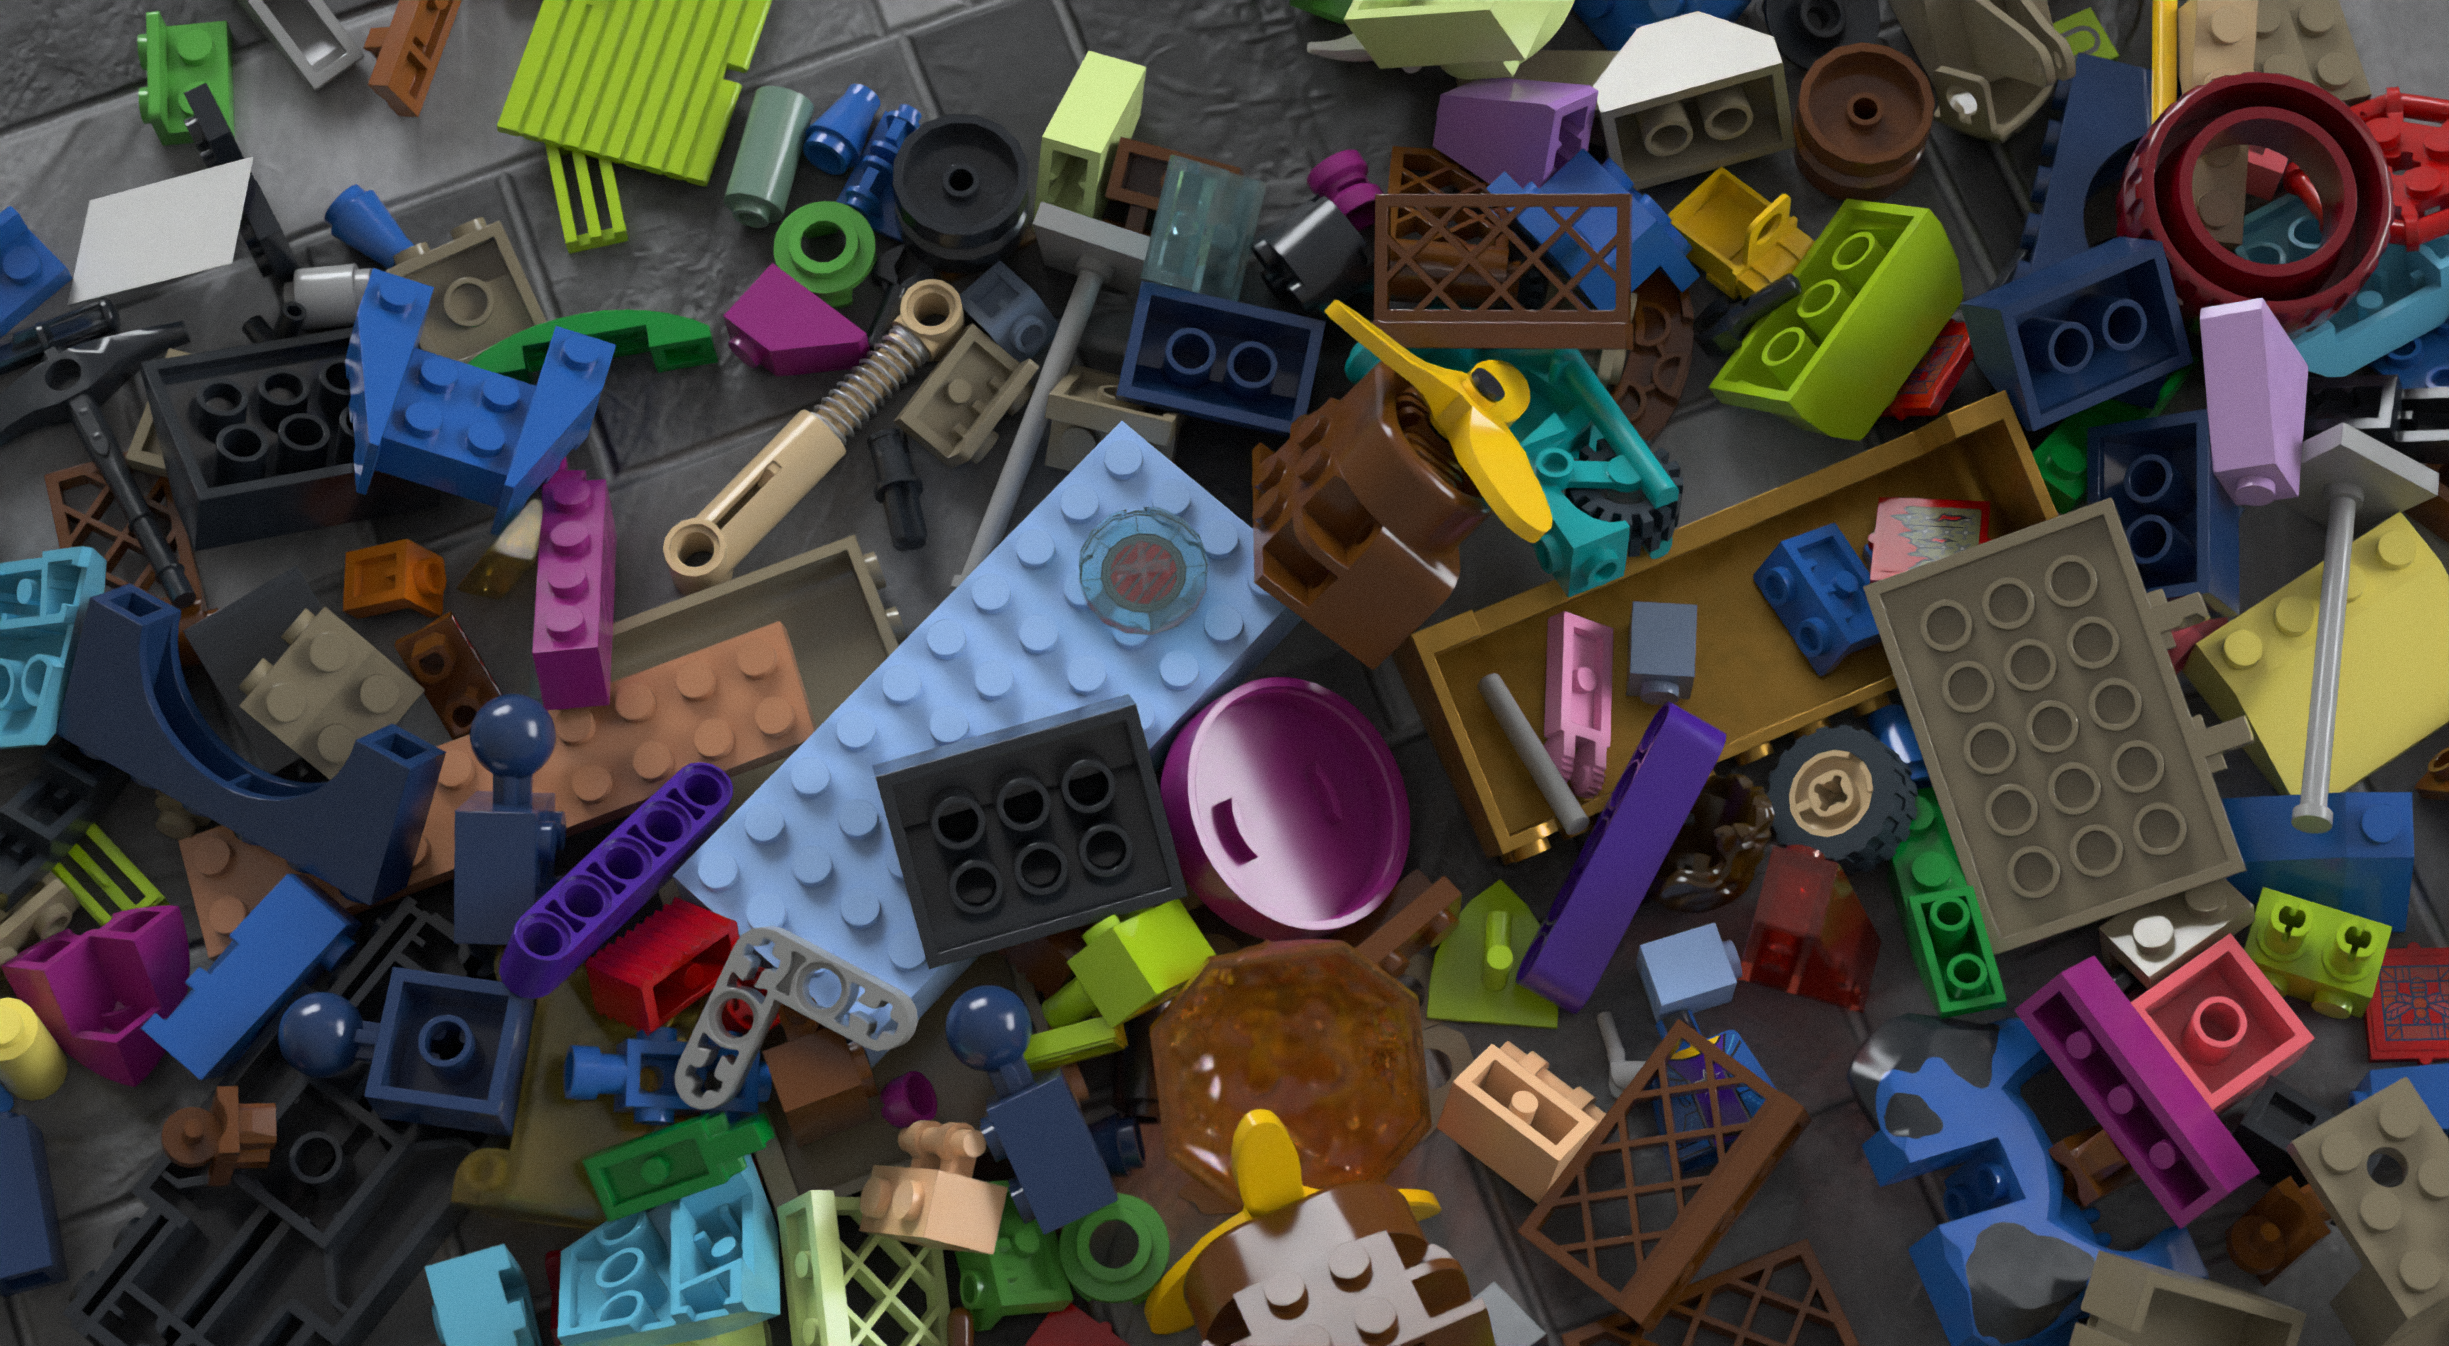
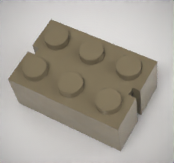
M2099 1250L2081 1305V1310L2090 1313L2087 1325L2076 1322L2069 1346H2297L2307 1314L2255 1292Z

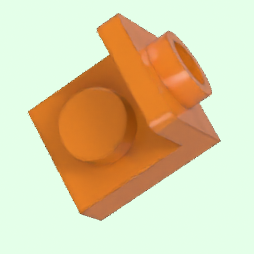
M409 539L346 552L343 612L357 619L411 608L429 618L442 615L443 595L447 582L443 557Z

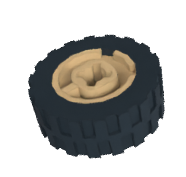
M1839 725V728L1832 729L1828 726L1818 728L1816 733L1809 736L1803 735L1795 741L1796 744L1789 751L1785 750L1778 759L1780 763L1776 770H1772L1768 780L1770 787L1766 795L1772 802L1775 813L1774 821L1770 828L1776 832L1778 836L1775 838L1784 848L1821 873L1831 876L1833 873H1839L1843 877L1855 876V873L1860 871L1867 873L1876 869L1877 864L1886 859L1888 861L1897 853L1895 851L1902 841L1905 842L1911 833L1909 827L1912 820L1916 819L1918 809L1915 806V797L1918 796L1917 786L1910 777L1913 773L1909 766L1899 758L1900 755L1863 729L1857 731L1850 725Z

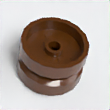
M1863 42L1837 47L1816 60L1802 80L1793 121L1796 147L1791 148L1799 171L1814 188L1838 200H1879L1888 198L1906 186L1922 163L1926 141L1932 125L1935 99L1928 77L1911 58L1884 45Z

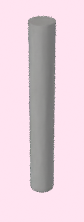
M1493 673L1485 676L1477 684L1478 691L1566 833L1573 835L1581 832L1588 826L1589 818L1499 674Z

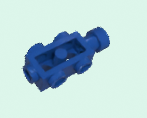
M660 1027L649 1036L643 1030L637 1031V1039H626L616 1045V1054L600 1053L598 1046L569 1045L564 1063L563 1086L566 1099L596 1100L598 1094L615 1095L614 1112L634 1113L633 1123L638 1125L667 1126L674 1124V1115L700 1116L706 1113L712 1115L725 1111L727 1119L731 1124L740 1118H746L758 1113V1102H767L770 1097L772 1077L767 1063L759 1062V1050L741 1090L732 1101L712 1109L700 1110L691 1107L679 1096L674 1079L678 1062L688 1042L677 1041V1029ZM728 1031L734 1036L743 1037L741 1032ZM709 1038L708 1045L721 1047ZM721 1047L715 1061L711 1065L696 1068L695 1074L703 1079V1086L701 1088L703 1093L707 1091L704 1087L706 1073H715V1069L722 1056L733 1054L738 1057V1050ZM641 1069H650L657 1075L658 1086L654 1092H647L640 1087Z

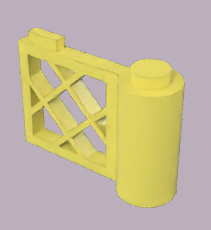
M1 998L0 1080L18 1098L30 1101L45 1099L55 1093L64 1083L68 1071L67 1058L29 1005L19 999Z

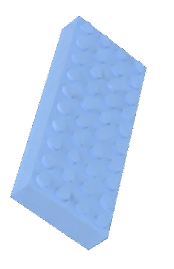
M1121 421L672 875L682 900L737 921L739 937L753 928L777 926L792 932L903 991L912 999L917 1008L919 1019L980 955L936 968H928L872 765L1129 694L1137 705L1154 772H1156L1165 763L1170 746L1185 722L1206 704L1237 688L1303 618L1254 583L1253 529L1132 428ZM1133 516L1162 517L1182 526L1200 544L1208 566L1206 591L1196 610L1176 627L1154 634L1126 633L1104 623L1088 606L1080 585L1082 558L1093 538L1112 523ZM1135 517L1113 524L1093 541L1083 560L1082 582L1086 583H1082L1089 605L1104 621L1106 620V622L1125 631L1151 633V628L1152 632L1176 625L1193 611L1192 609L1195 608L1205 588L1206 567L1204 566L1206 565L1199 546L1182 528L1159 518ZM1138 533L1139 535L1156 536L1171 542L1182 555L1187 569L1186 584L1179 598L1165 610L1150 614V620L1148 619V614H1132L1117 607L1106 595L1102 582L1096 581V579L1101 580L1102 564L1109 550L1122 540L1137 536ZM772 941L768 945L754 946L753 954L761 959L759 967L767 969L779 968L780 960L772 955L775 943ZM821 968L810 978L809 994L819 1006L828 1008L835 1005L841 995V982L831 970ZM861 986L859 987L857 999L865 992V989ZM856 1000L851 1009L844 1015V1018L848 1021L850 1014L853 1012L862 1011L870 1015L878 1022L875 1033L878 1035L888 1030H897L898 1023L890 1017L893 1008L890 1003L885 1007L873 1009ZM845 1037L847 1043L852 1042V1040ZM863 1047L870 1068L889 1051H875Z

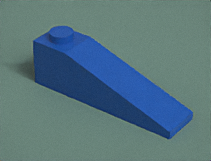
M2412 792L2328 793L2327 808L2333 812L2332 828L2327 832L2316 834L2299 831L2291 824L2292 810L2295 806L2300 805L2301 794L2221 798L2247 869L2245 872L2225 879L2251 903H2257L2262 888L2266 887L2392 926L2391 933H2404L2406 931L2414 865Z

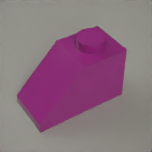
M773 263L723 315L730 338L728 346L731 351L746 365L756 368L761 364L777 377L852 369L854 366H859L860 359H867V352L870 351L867 334Z

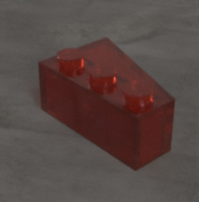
M1789 845L1786 849L1773 846L1741 959L1742 977L1737 979L1863 1013L1882 942L1839 863L1825 860L1826 857L1822 852L1808 846Z

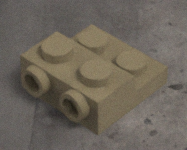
M2258 0L2254 71L2273 74L2280 73L2308 81L2338 97L2349 107L2370 100L2372 93L2339 0Z
M484 217L471 220L452 229L450 234L453 241L430 250L427 242H423L395 254L393 259L396 266L385 270L387 273L434 287L419 345L424 351L468 364L477 355L507 337L532 326L547 322L500 220L487 225Z
M325 606L316 616L305 608L280 637L290 645L274 666L263 658L238 687L247 695L239 706L329 780L335 777L344 766L352 751L355 740L392 723L396 725L425 690Z

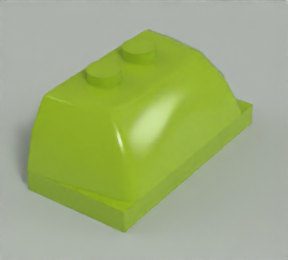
M1846 199L1792 272L1801 283V294L1758 319L1743 339L1742 346L1734 351L1708 388L1722 404L1771 412L1806 431L1860 441L1864 438L1884 409L1894 401L1900 387L1921 358L1928 353L1932 343L1957 310L1964 297L1958 258L1943 225L1929 208Z

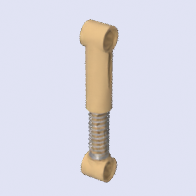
M927 279L919 281L908 288L901 300V314L892 322L893 329L889 330V335L882 337V343L875 344L874 351L867 352V359H860L859 366L852 367V374H845L844 382H837V389L830 390L829 397H822V405H815L814 412L801 410L695 518L681 521L671 528L665 537L663 552L673 583L680 593L688 596L731 580L734 568L846 454L844 447L846 445L845 436L854 437L853 428L862 429L860 421H869V412L877 414L876 405L884 406L883 398H892L891 389L899 391L898 382L907 383L906 374L914 375L913 367L922 368V364H925L926 361L941 360L966 327L960 295L952 285L942 280ZM932 314H941L947 317L943 323L933 327L920 323L923 318ZM705 551L713 554L710 561L703 566L689 567L684 564L686 559L693 553Z

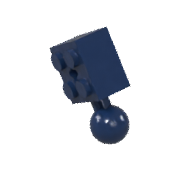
M521 694L501 695L488 701L478 711L471 725V748L478 762L493 774V791H476L455 810L454 943L507 945L520 917L564 877L555 876L556 850L563 851L565 847V812L555 811V793L532 792L533 774L547 763L553 753L556 743L555 725L548 711L538 701Z
M393 967L381 1023L363 1021L357 1008L342 996L329 992H316L301 997L286 1010L279 1025L278 1042L282 1055L288 1064L299 1073L313 1078H330L342 1074L352 1067L357 1060L372 1062L364 1097L380 1118L512 1136L538 1007L533 999L520 997L511 992L503 982ZM457 1044L463 1045V1050L456 1057L450 1060H443L441 1058L442 1054H453Z
M985 985L966 991L953 1003L949 1010L945 1026L946 1038L955 1057L964 1065L974 1070L987 1072L996 1094L986 1098V1111L988 1115L980 1119L982 1124L980 1128L996 1163L1008 1158L1016 1176L1008 1180L1010 1185L1008 1189L1024 1224L1037 1219L1043 1235L1118 1201L1115 1184L1060 1065L1035 1076L1031 1073L1023 1055L1029 1046L1032 1036V1021L1026 1005L1016 994L999 986Z

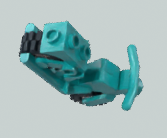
M1509 250L1508 260H1512V250ZM1521 256L1517 261H1520L1521 266L1527 259ZM1537 269L1528 271L1519 280L1517 300L1526 310H1541L1543 284H1540V274ZM1505 300L1504 310H1514ZM1431 305L1428 310L1451 309L1445 305ZM1461 307L1463 310H1477V309H1478V308H1470V307ZM1358 342L1352 348L1350 356L1346 361L1344 368L1346 377L1356 385L1381 360ZM1407 349L1427 363L1461 371L1466 374L1478 362L1502 360L1512 364L1526 378L1530 389V402L1524 413L1509 429L1526 452L1532 470L1546 496L1553 518L1551 529L1536 543L1530 544L1534 548L1541 568L1547 574L1553 575L1568 598L1623 577L1627 551L1628 557L1640 556L1642 545L1652 559L1661 558L1669 552L1672 547L1674 527L1678 526L1684 486L1683 477H1680L1681 468L1676 460L1668 463L1669 452L1664 448L1660 447L1654 454L1651 452V441L1641 438L1578 350Z

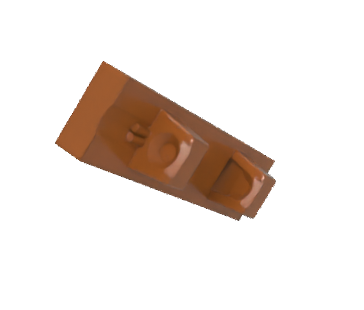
M399 0L390 26L370 29L363 48L369 51L377 61L368 86L378 96L383 98L398 116L419 117L462 0Z

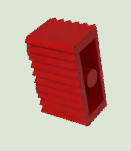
M674 897L671 905L665 903L662 912L655 910L654 915L646 916L642 924L636 923L634 931L627 929L624 938L618 936L615 944L608 943L606 948L598 949L595 957H588L585 965L596 1011L600 1016L606 1014L610 1020L615 1018L619 1024L624 1021L628 1028L633 1025L638 1032L643 1030L649 1036L714 989L735 943L740 938L737 921Z

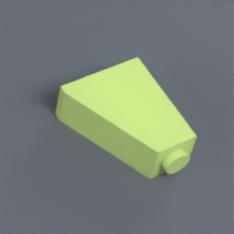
M1088 51L1042 136L1033 221L1041 201L1101 221L1108 203L1105 194L1120 137L1132 138L1141 114L1146 74L1145 66Z

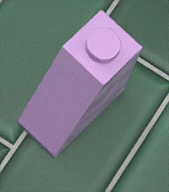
M2263 298L2201 308L2200 328L2214 475L2236 506H2264L2274 500L2299 497L2309 366Z

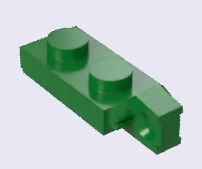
M725 1111L712 1115L706 1113L591 1152L582 1162L608 1222L727 1183L734 1174L745 1170L747 1167L743 1156L765 1149L767 1147L766 1143L768 1140L773 1139L775 1134L765 1112L739 1119L731 1124L727 1119Z

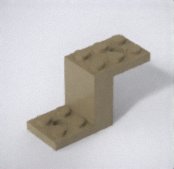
M2406 1076L2294 1139L2286 1148L2363 1265L2329 1302L2357 1346H2449V1139ZM2375 1154H2385L2394 1158L2402 1169L2403 1177L2401 1184L2395 1187H2384L2374 1182L2367 1170L2368 1158Z

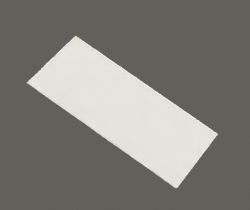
M253 157L90 200L68 305L232 264Z

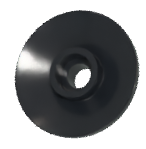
M1765 0L1764 19L1768 34L1774 37L1779 52L1793 65L1805 71H1809L1816 60L1837 47L1860 42L1875 44L1879 35L1881 19L1877 0ZM1807 12L1815 13L1820 18L1822 23L1821 30L1814 28L1810 24Z

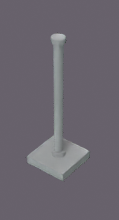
M1041 201L1032 224L1044 264L1076 275L1078 278L962 574L954 575L950 585L952 591L979 566L1003 539L1049 419L1045 418L1049 393L1069 370L1101 285L1103 284L1136 296L1139 295L1141 281L1166 286L1168 280L1159 240Z
M2344 422L2303 442L2299 497L2276 500L2327 527L2300 805L2295 806L2292 810L2291 824L2295 829L2315 834L2329 831L2332 828L2333 812L2327 808L2353 534L2384 521L2400 511L2403 512L2438 496L2440 474Z

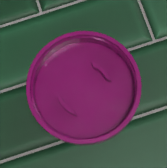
M1291 677L1257 679L1231 690L1195 712L1179 730L1170 746L1163 768L1160 794L1182 875L1198 897L1215 914L1230 925L1254 937L1282 943L1311 941L1331 934L1366 917L1388 897L1396 885L1407 857L1410 839V810L1403 778L1388 745L1380 733L1355 706L1335 692L1303 679Z

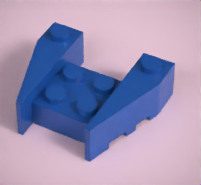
M373 268L357 311L345 359L346 378L349 379L351 393L349 402L350 423H353L355 438L353 459L356 492L366 495L374 470L496 507L497 512L490 534L500 536L524 509L526 500L542 482L546 484L552 478L566 455L572 449L576 450L588 437L616 345L556 326L537 386L430 353L417 347L423 332L434 287Z

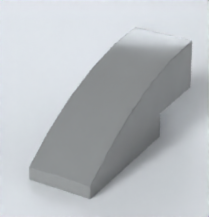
M237 0L273 46L314 92L364 58L362 51L323 0Z

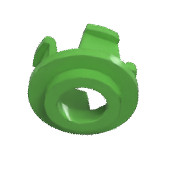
M820 201L800 207L783 221L774 240V258L777 267L833 309L837 310L852 305L853 289L872 272L877 261L876 242L870 224L857 210L839 202ZM840 229L846 237V246L843 253L829 262L813 261L801 249V240L804 236L809 239L834 234Z
M1117 1193L1118 1201L1064 1225L1059 1242L1060 1259L1070 1284L1087 1302L1096 1300L1103 1303L1118 1304L1131 1301L1137 1306L1147 1300L1167 1268L1170 1256L1169 1235L1165 1223L1152 1206L1135 1196ZM1110 1221H1119L1129 1225L1134 1229L1139 1241L1136 1256L1130 1263L1119 1268L1102 1266L1094 1260L1090 1253L1089 1242L1092 1233L1098 1226Z

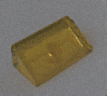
M532 499L458 584L456 587L457 591L497 600L505 596L537 559L543 513L542 501Z

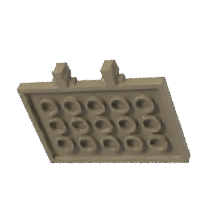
M2112 497L1863 586L1967 885H1973L1994 956L2247 871L2212 774L2228 769L2223 754L2255 743L2254 736L2246 716H2241L2207 729L2201 714L2191 717L2168 650L2177 647L2172 632L2210 620L2209 612L2199 591L2167 602L2163 589L2149 593L2146 592Z

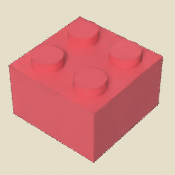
M2231 933L2131 1002L2218 1117L2263 1086L2270 1075L2276 1077L2297 1062L2315 1039Z

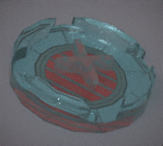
M1144 507V510H1134L1128 513L1127 509L1110 514L1091 530L1080 550L1079 584L1087 606L1104 624L1126 634L1153 635L1177 627L1196 611L1207 590L1208 560L1200 535L1184 518L1162 508Z

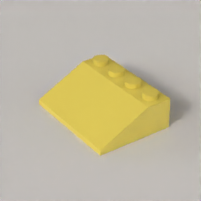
M2401 511L2352 542L2328 793L2346 792L2449 724V576L2440 559ZM2324 561L2197 642L2182 670L2222 723L2241 716L2247 717L2255 743L2242 748L2279 795H2300L2302 789Z

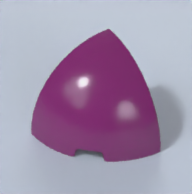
M151 906L113 913L111 920L100 929H92L82 935L74 934L71 929L58 932L25 949L16 957L1 965V968L18 999L33 1009L60 1048L93 1072L117 1083L136 1087L149 1075L166 1052L141 1027L155 1013L162 1019L168 1018L186 997L188 986L185 984V981L189 978L190 953L187 932L179 906Z

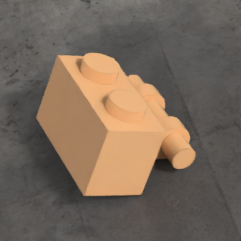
M1510 1041L1505 1042L1500 1049L1491 1044L1453 1081L1436 1127L1538 1204L1606 1113L1594 1105L1596 1097L1581 1086L1573 1089L1548 1071L1549 1062L1534 1051L1526 1054Z
M919 1120L910 1127L903 1128L898 1135V1144L903 1151L911 1155V1166L909 1168L873 1165L871 1178L866 1182L861 1193L860 1209L863 1215L859 1231L927 1248L994 1255L1008 1187L972 1178L976 1158L982 1155L986 1149V1140L983 1133L975 1130L971 1125L962 1122L941 1124L937 1121Z

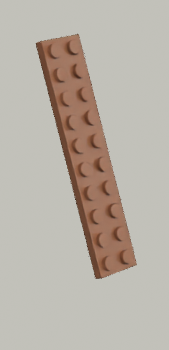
M781 621L611 682L610 705L548 710L555 725L556 743L550 759L540 770L533 774L532 792L555 793V811L565 812L566 837L634 813L681 768L690 763L704 762L713 764L722 769L731 778L791 756L817 730V726L785 626ZM470 734L436 746L445 751L446 755L407 888L369 906L345 898L338 888L314 875H305L352 915L454 879L455 810L476 791H493V774L487 771L476 759L471 748ZM223 825L193 835L191 838L187 837L178 841L208 957L213 962L217 960L232 942V939L229 938L231 932L286 874H304L292 869L285 859L269 850L239 840L234 835V831Z

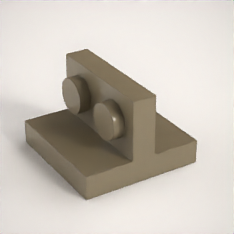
M1074 365L1048 396L1045 418L1051 419L1052 425L1044 465L1072 471L1121 421L1174 463L1181 427L1189 416L1115 400L1120 375Z

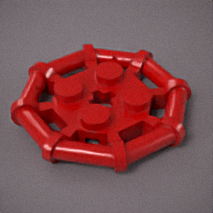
M2398 86L2386 88V94L2349 107L2364 121L2377 143L2380 144L2386 157L2389 172L2392 175L2395 214L2394 222L2390 226L2391 237L2389 244L2405 246L2406 252H2415L2420 250L2421 244L2448 235L2449 100L2401 93ZM2404 118L2439 123L2443 125L2441 127H2435L2429 125L2404 122ZM2291 162L2285 167L2282 174L2284 188L2290 194L2298 196L2320 223L2319 230L2322 234L2324 224L2323 210L2318 193L2303 170L2294 162ZM2407 170L2403 176L2392 174L2395 171ZM2440 205V211L2425 216L2426 210Z

